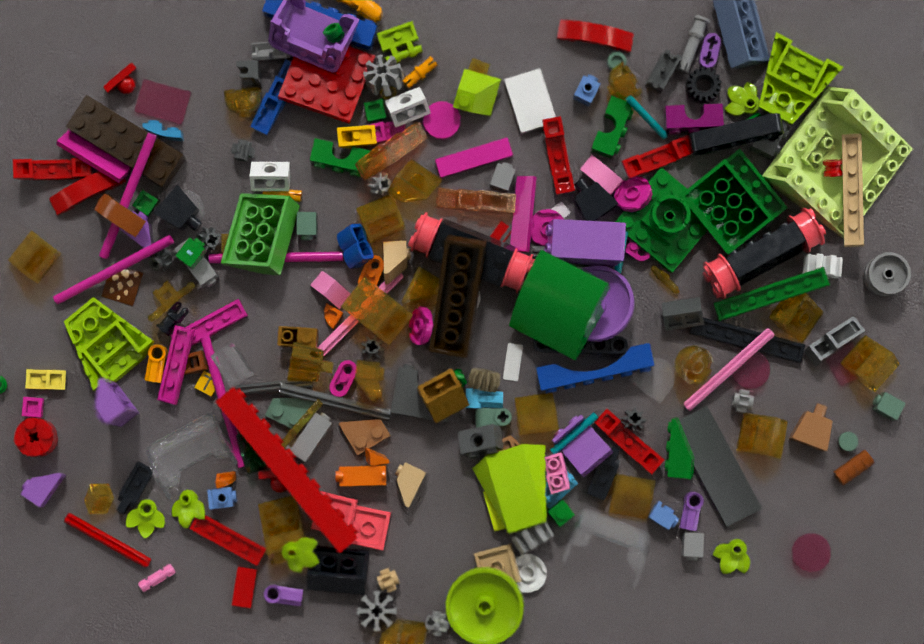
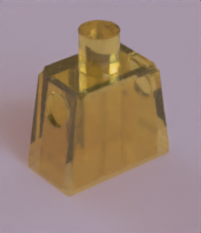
M294 342L287 380L317 382L319 381L320 372L332 373L333 362L323 360L324 351L322 349Z

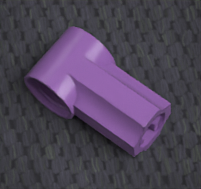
M690 491L684 496V506L679 528L696 531L700 510L703 505V497L700 494ZM693 495L697 496V504L691 506L689 504L690 497Z
M271 584L264 591V598L269 603L301 606L303 589ZM271 588L278 591V597L275 599H271L268 596V590Z

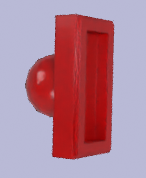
M130 63L107 82L103 88L107 93L117 87L118 91L122 94H131L135 90L136 84L130 75L137 68L133 63Z
M272 470L258 472L259 479H271L270 486L273 491L282 493L287 490Z

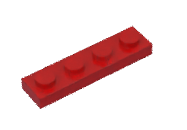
M205 515V519L195 518L189 528L256 566L259 565L267 550L262 545Z

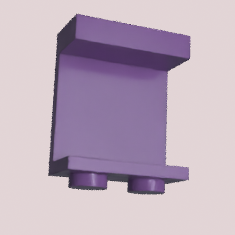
M582 415L573 417L564 430L561 428L554 434L552 441L557 444L585 420ZM591 426L586 428L561 450L583 477L588 475L613 453Z

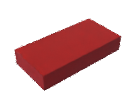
M237 567L232 606L252 608L257 569Z

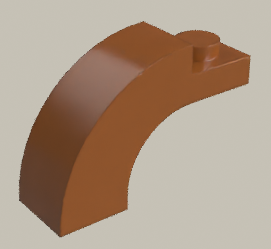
M107 193L100 197L94 209L134 237L138 235L146 223L142 217L120 204Z

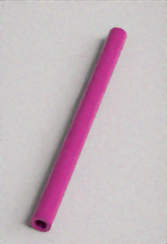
M149 132L120 201V204L126 208L130 205L157 138L156 135ZM111 223L99 256L108 259L120 227L114 223Z
M168 235L53 296L56 304H60L174 244L172 237Z
M290 252L286 254L284 262L343 261V252ZM209 254V263H221L223 254Z
M210 336L200 338L217 398L219 399L226 393ZM222 411L238 468L247 466L237 428Z

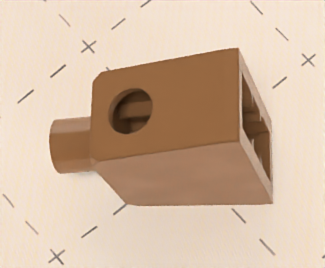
M817 403L813 413L809 411L803 412L789 439L822 452L827 451L833 423L832 420L824 417L828 407Z

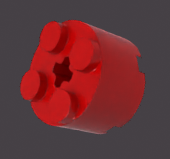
M28 418L17 427L14 443L19 451L27 456L43 457L50 454L56 448L58 443L57 431L55 426L45 419ZM35 434H38V435H37V437L39 438L38 441H34V440H35V438H34V435H35Z

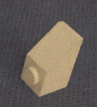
M406 241L383 242L385 284L391 283L408 267L407 260H411V248H407Z
M406 462L404 465H399L395 475L398 476L397 483L405 506L410 507L426 472Z

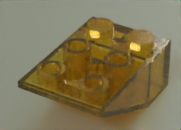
M366 277L360 281L341 305L344 310L388 345L391 344L413 316Z
M293 496L258 504L266 551L272 565L288 561L282 556V547L286 543L291 541L297 542L300 538H306L298 502ZM290 550L288 553H289V554H294L295 551H294V550Z

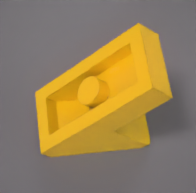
M375 125L336 128L338 147L351 149L357 146L377 144Z

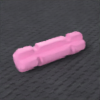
M168 564L163 567L164 570L160 569L148 576L147 580H141L138 583L140 589L145 592L150 589V586L154 587L166 580L167 576L171 577L174 575L175 570L173 566Z

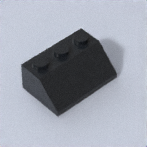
M315 546L312 552L317 556L319 563L307 569L306 590L365 595L369 562L368 550L345 548L339 553L335 547Z

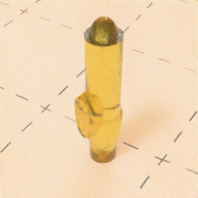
M655 265L651 267L650 270L673 293H680L679 287L669 279L670 276L665 271L658 269Z

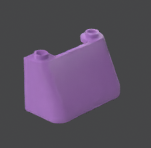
M283 0L270 23L269 44L277 50L327 71H338L358 27L359 19L353 15L344 14L340 20H336L305 7L306 0ZM332 23L340 24L345 33L344 38L340 42L330 43L326 39L323 31L328 25Z

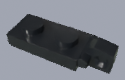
M615 447L611 449L613 453L598 465L586 493L603 501L607 497L619 468L620 460L616 458L620 450Z
M137 461L118 494L117 500L121 502L116 511L125 514L129 506L133 508L137 504L155 472L153 468Z

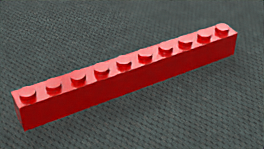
M232 387L215 401L216 404L338 552H342L358 538L356 535L358 533L357 529L352 523L347 525L343 520L346 518L339 508L337 510L331 505L333 500L327 493L323 495L319 491L321 486L314 478L310 480L306 475L309 471L302 463L299 465L294 460L296 456L291 449L288 448L286 450L281 445L284 441L277 433L275 435L272 434L269 430L272 426L265 418L261 420L258 417L257 413L259 411L253 403L248 405L244 400L247 397L240 388L236 390Z

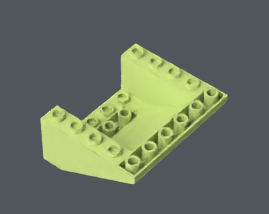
M827 87L762 176L771 186L801 208H811L817 220L844 238L843 175L837 177L823 176L825 171L824 160H842V134L862 135L863 216L913 148L853 89Z

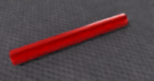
M71 513L66 515L64 522L144 568L149 566L151 558L77 516Z

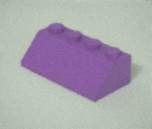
M105 378L99 379L95 409L98 411L96 416L102 423L122 427L139 414V411L116 382Z

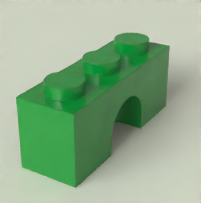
M611 96L603 117L610 119L614 123L615 129L610 133L598 131L590 152L608 159H612L613 155L617 156L621 147L618 141L620 137L624 138L627 127H625L626 120L630 121L634 110L631 109L627 101Z
M314 139L310 156V163L314 164L313 167L318 169L332 168V171L336 173H343V171L351 172V176L360 178L362 175H367L371 158L370 150L352 147L347 158L338 159L333 155V142Z

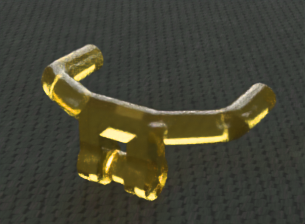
M168 280L164 282L161 288L152 292L161 302V305L152 314L148 315V320L151 322L156 321L174 303L193 291L196 285L193 282H189L185 287L176 291ZM169 291L172 296L166 300L163 295Z

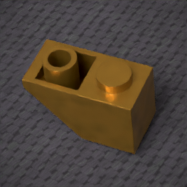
M278 326L277 346L317 349L319 330L317 328Z

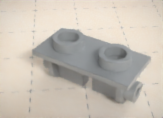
M269 42L251 43L252 60H258L259 62V60L291 58V55L273 48Z

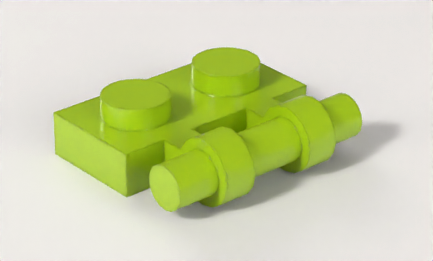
M412 21L377 33L383 53L390 50L397 63L401 62V59L413 58L417 56L416 54L423 52L421 45L414 47L412 42L419 40ZM407 45V50L397 52L396 48Z

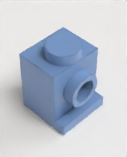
M592 75L583 76L573 99L590 107L600 87L598 78ZM588 85L592 89L590 91L585 90V86Z
M233 487L207 490L209 509L235 506L234 502H237L236 490L233 491ZM221 494H224L226 497L223 502L219 500Z
M657 501L647 517L667 530L670 527L674 528L679 521V518L673 514L674 510L666 505L661 507L662 502Z

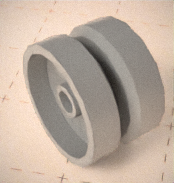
M886 252L871 259L863 271V281L866 288L872 294L880 297H889L902 291L908 285L911 278V268L907 260L894 252Z

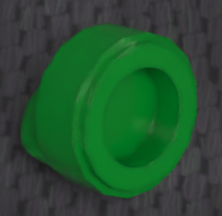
M332 23L323 31L324 36L330 43L340 42L345 36L339 23Z

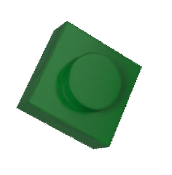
M382 99L364 103L368 123L386 119Z
M142 190L132 206L149 217L159 203V200Z

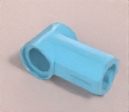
M466 389L465 395L469 402V406L466 408H503V392Z

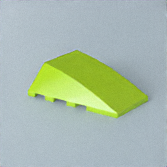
M776 32L758 108L770 114L779 113L781 120L792 125L843 69V66L829 59L823 62L792 46L793 40Z
M94 297L64 321L72 343L77 350L78 357L85 368L84 371L91 382L93 391H97L98 382L101 378L113 382L121 379L145 359L149 348L154 343L152 339Z
M521 444L487 455L472 468L509 534L547 522L545 445Z

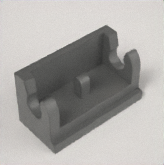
M670 50L663 52L645 85L662 93L682 56L678 54L674 56L670 54Z
M258 60L236 61V65L240 70L239 77L243 79L251 78L250 82L245 81L243 85L262 88V70Z
M700 297L662 303L666 331L704 325Z

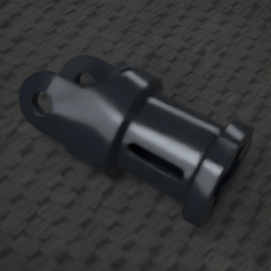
M179 301L174 303L166 312V317L160 324L156 325L168 336L175 325L180 324L189 312L188 308H183L177 313L182 305Z

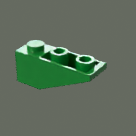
M674 417L671 422H668V433L671 434L670 441H667L666 444L669 460L665 462V471L668 472L667 477L691 479L694 474L695 457L679 418Z

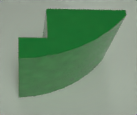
M738 149L730 157L720 162L680 195L727 254L737 249L788 208L741 149Z
M540 250L521 288L509 327L576 361L604 312L601 303L607 295L610 286L607 282Z

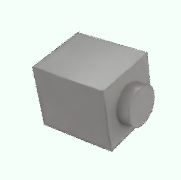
M506 162L498 163L490 183V188L508 194L516 170L513 168V165Z
M682 532L681 556H686V560L698 561V557H703L704 534Z

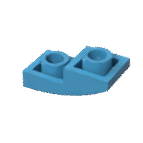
M149 120L148 123H143L145 131L159 138L171 141H184L183 132L176 127H169L165 130L164 125L157 120Z

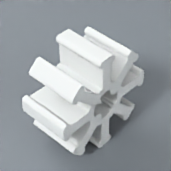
M806 254L804 255L802 274L825 267L828 279H839L842 275L843 258L835 255Z

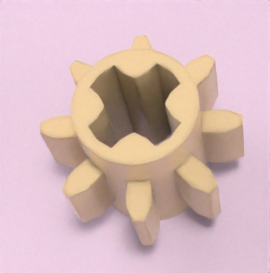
M389 568L381 570V575L377 576L381 590L387 589L388 593L396 590L395 585L400 584L396 571H390Z

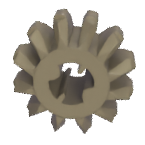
M473 368L469 373L468 385L473 389L496 392L500 386L501 375L498 372L484 368Z

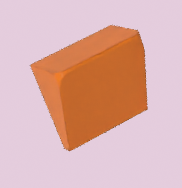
M365 448L366 461L370 466L389 463V459L385 455Z

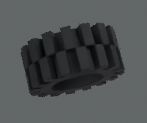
M704 67L695 69L688 77L686 83L687 94L689 93V98L695 99L694 102L696 103L699 101L700 104L713 101L721 90L720 85L722 82L719 80V74L716 75V71H711L708 67L706 69ZM699 79H707L711 85L710 90L707 92L699 91L696 86Z

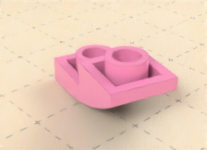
M593 155L580 168L581 172L594 182H598L610 195L623 182L617 174Z
M560 452L545 457L546 478L551 494L570 489L563 453Z

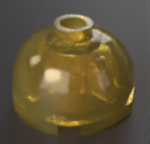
M624 61L610 71L607 89L612 96L616 95L618 98L626 100L629 95L636 98L643 93L641 87L637 89L636 84L638 80L629 66H624Z
M251 87L240 88L235 91L234 89L225 90V104L232 113L239 114V117H250V113L257 111L262 102V89Z
M692 345L680 350L675 358L674 368L677 375L684 382L691 385L694 383L701 384L711 374L712 369L710 367L714 360L712 354L707 349Z

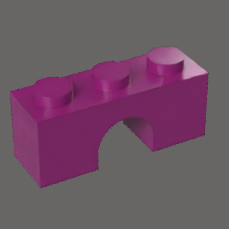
M703 104L701 118L696 120L690 119L686 115L685 105H669L664 108V130L672 135L681 134V131H688L691 134L724 125L723 104Z

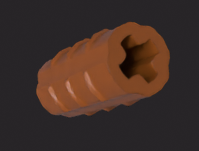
M863 450L833 471V474L840 484L844 486L875 463L870 454Z

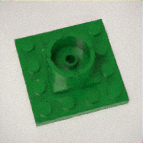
M661 167L648 182L652 187L653 193L648 205L636 212L624 211L615 222L626 223L628 238L635 242L644 252L649 253L650 257L672 274L706 233L707 229L689 208V205L680 197L687 188Z

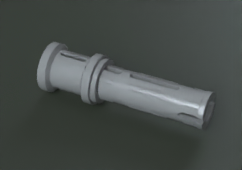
M694 15L695 21L691 30L688 31L689 39L677 67V70H681L683 73L689 72L699 42L705 37L704 31L707 24H710V20L706 17Z

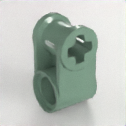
M505 408L475 409L476 427L489 424L503 427L509 425L512 421L510 411ZM502 412L509 416V419H505L504 423H502L501 419H498Z

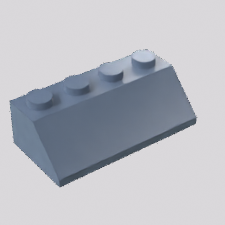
M713 0V6L718 17V25L723 36V44L726 47L728 62L731 68H745L769 62L770 56L755 1Z

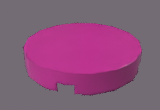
M444 101L431 104L429 106L431 113L423 116V125L426 132L437 139L452 137L460 127L461 117L458 109L454 108L453 104Z
M634 177L627 181L623 180L615 190L614 197L620 209L626 212H636L646 207L651 201L653 195L652 187L646 179Z
M540 210L533 216L531 238L539 246H545L548 241V236L545 235L546 225L553 219L564 220L560 213L555 210Z
M427 307L416 308L410 316L409 328H412V333H409V337L415 345H425L431 337L433 319Z

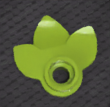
M747 82L743 88L732 86L727 89L728 96L732 101L725 108V111L735 116H740L745 112L753 114L760 109L758 108L760 100L757 97V88L752 83ZM752 101L754 105L748 106V102Z
M184 490L180 494L179 500L173 504L172 517H178L181 526L187 529L194 517L205 519V508L193 490Z
M149 499L142 500L138 504L137 509L129 512L126 519V527L138 526V530L144 538L149 537L155 527L164 528L165 525L163 513L158 511L155 502ZM146 505L150 506L151 508L150 512L148 513L144 511V507Z
M300 538L297 542L291 541L282 547V556L288 560V566L292 571L301 573L303 566L313 567L319 563L317 556L312 552L317 545V541L311 538ZM290 550H294V551H295L294 554H289L288 552H289Z
M733 539L728 544H720L713 552V556L721 559L720 569L723 574H729L735 571L736 568L740 572L746 573L750 566V558L746 554L747 546L741 539ZM739 546L741 550L739 552H735L733 550L734 547Z

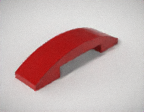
M560 20L557 39L587 42L629 53L631 52L634 37L633 33L622 29L575 20Z
M561 116L542 119L548 160L556 195L573 192L575 188L572 172L570 171Z
M688 135L641 155L638 154L622 160L621 163L628 178L631 179L652 172L691 155Z
M79 158L68 160H12L13 179L65 180L85 178L92 174L91 166Z
M98 171L69 185L50 197L49 200L59 216L75 208V205L107 189L111 190L125 183L126 180L124 178L118 183Z
M606 409L594 422L613 442L651 475L665 461L651 447L647 446L639 437L632 433L629 428L624 429L625 425L610 410Z

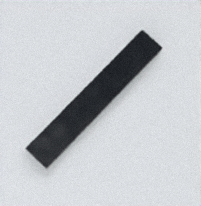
M704 317V325L690 327L689 331L691 335L740 348L747 347L761 334L757 331ZM774 336L757 352L801 363L805 344Z

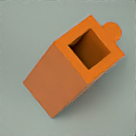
M386 466L339 467V471H336L335 474L336 482H339V486L387 485Z

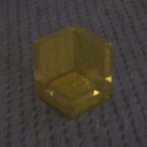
M90 484L84 498L89 514L108 513L114 499L110 485Z

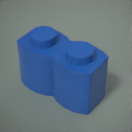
M361 223L350 224L337 234L338 244L343 250L344 260L350 269L360 268L374 258L372 247L367 241V234Z

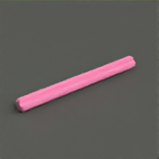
M403 274L398 275L389 284H385L384 281L317 347L318 352L325 356L404 278Z
M769 328L764 330L684 402V406L689 411L693 410L774 337V333Z

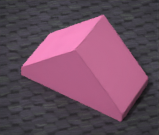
M323 271L310 285L338 309H341L352 295Z

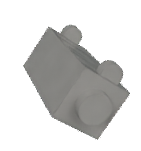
M186 241L174 248L175 250L171 254L175 256ZM203 256L194 269L186 265L199 282L195 286L197 290L205 286L210 287L217 282L216 279L219 276L205 256Z
M311 410L310 414L313 417L292 447L286 446V449L290 448L297 457L305 462L309 460L333 425L329 422L331 418L323 412L319 415Z

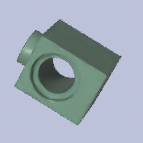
M297 212V236L301 237V240L311 241L313 238H317L318 215L316 212Z
M883 392L880 395H876L872 403L874 405L872 410L895 421L898 419L906 403L887 392Z

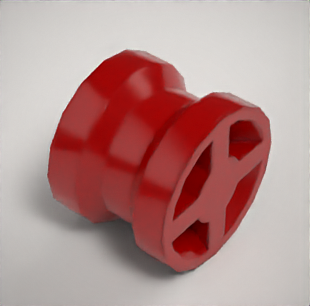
M841 159L823 161L825 166L824 177L843 175L840 167L842 165Z

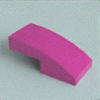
M393 121L370 124L375 125L377 144L408 138L406 124L395 127Z

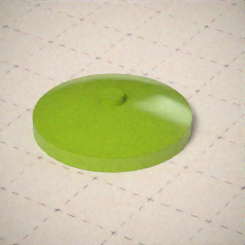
M478 567L464 572L453 582L446 598V614L451 627L460 637L473 644H498L505 641L514 634L523 617L524 599L519 586L508 574L495 568Z

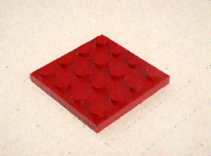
M348 47L344 59L336 72L327 71L293 57L278 99L350 124L366 83L363 75L364 71L368 72L366 63L369 60L371 63H374L375 55Z

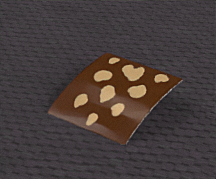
M126 268L106 279L101 296L133 306L143 273Z

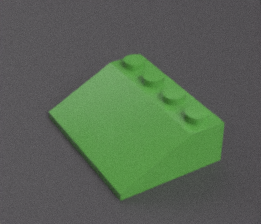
M240 193L221 264L260 274L281 276L300 205L290 196Z

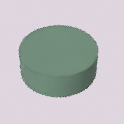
M613 52L607 59L608 68L614 72L623 70L626 65V57L621 52Z
M844 432L838 437V446L844 451H852L858 445V438L852 432Z

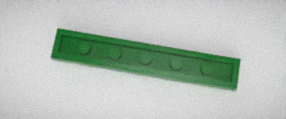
M821 267L713 304L719 321H723L829 286L830 283L825 267Z

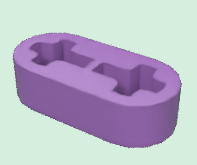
M715 33L706 35L702 43L699 65L704 67V69L707 67L712 69L717 61L721 39ZM711 38L717 43L713 45L712 50L709 49L710 43L707 42ZM708 53L710 54V60L712 61L709 63V65L705 64L706 62L705 60H703L706 58Z

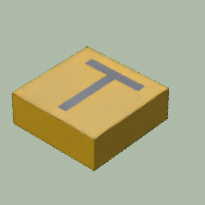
M203 371L194 388L212 397L215 387L211 374Z

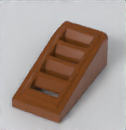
M204 351L189 354L186 365L187 370H185L184 376L209 370ZM190 359H193L194 368H192Z

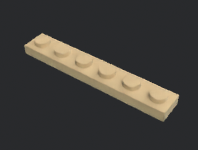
M842 134L844 247L864 246L862 135Z

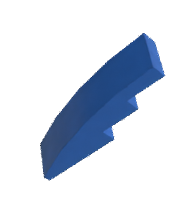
M285 59L268 93L266 92L250 127L266 135L270 132L286 104L285 101L278 99V95L291 65V61Z

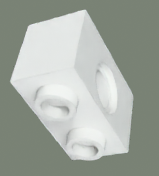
M420 87L385 100L395 127L431 113Z
M251 162V191H289L291 178L290 162Z

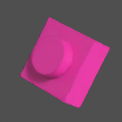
M23 397L21 416L42 418L44 398Z

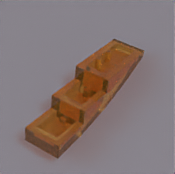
M414 122L405 131L398 132L387 142L377 145L355 163V166L362 179L367 180L405 156L428 137L420 122Z
M437 189V208L515 213L516 194L485 190Z

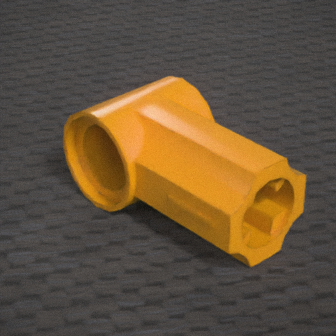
M153 345L148 350L149 358L145 381L161 383L168 350L163 345ZM156 348H160L163 352L162 357L159 359L154 356Z

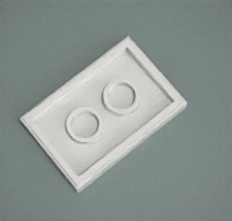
M541 69L504 79L521 134L542 128V119L556 117Z

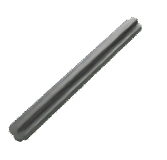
M281 383L279 388V394L386 421L390 420L392 414L389 409L286 383Z

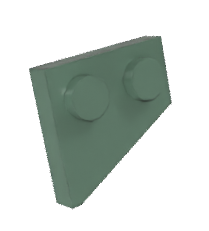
M273 398L265 416L300 432L314 402L298 398Z

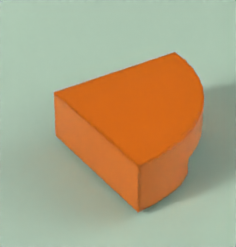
M326 303L324 308L325 320L334 329L343 312Z
M236 471L216 474V488H222L233 483L237 478Z

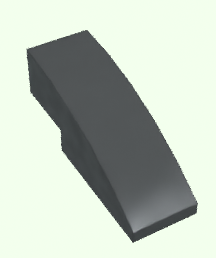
M853 316L809 345L804 353L816 367L863 334L865 329Z

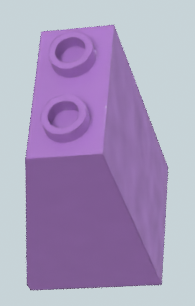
M553 219L546 225L545 235L548 236V241L545 244L544 251L567 263L613 268L624 261L626 223Z

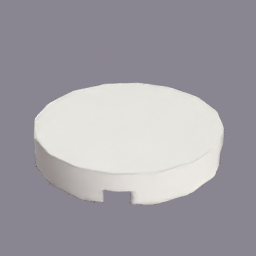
M522 554L516 557L521 582L517 583L520 590L526 593L539 590L544 585L547 577V569L544 562L532 554Z

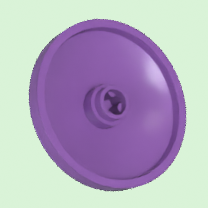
M606 266L582 268L581 270L607 282L610 286L607 295L601 303L604 312L587 341L597 342L613 338L626 328L632 318L635 306L632 288L626 278L612 268Z

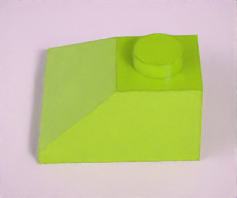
M464 69L453 107L471 113L491 116L501 79Z

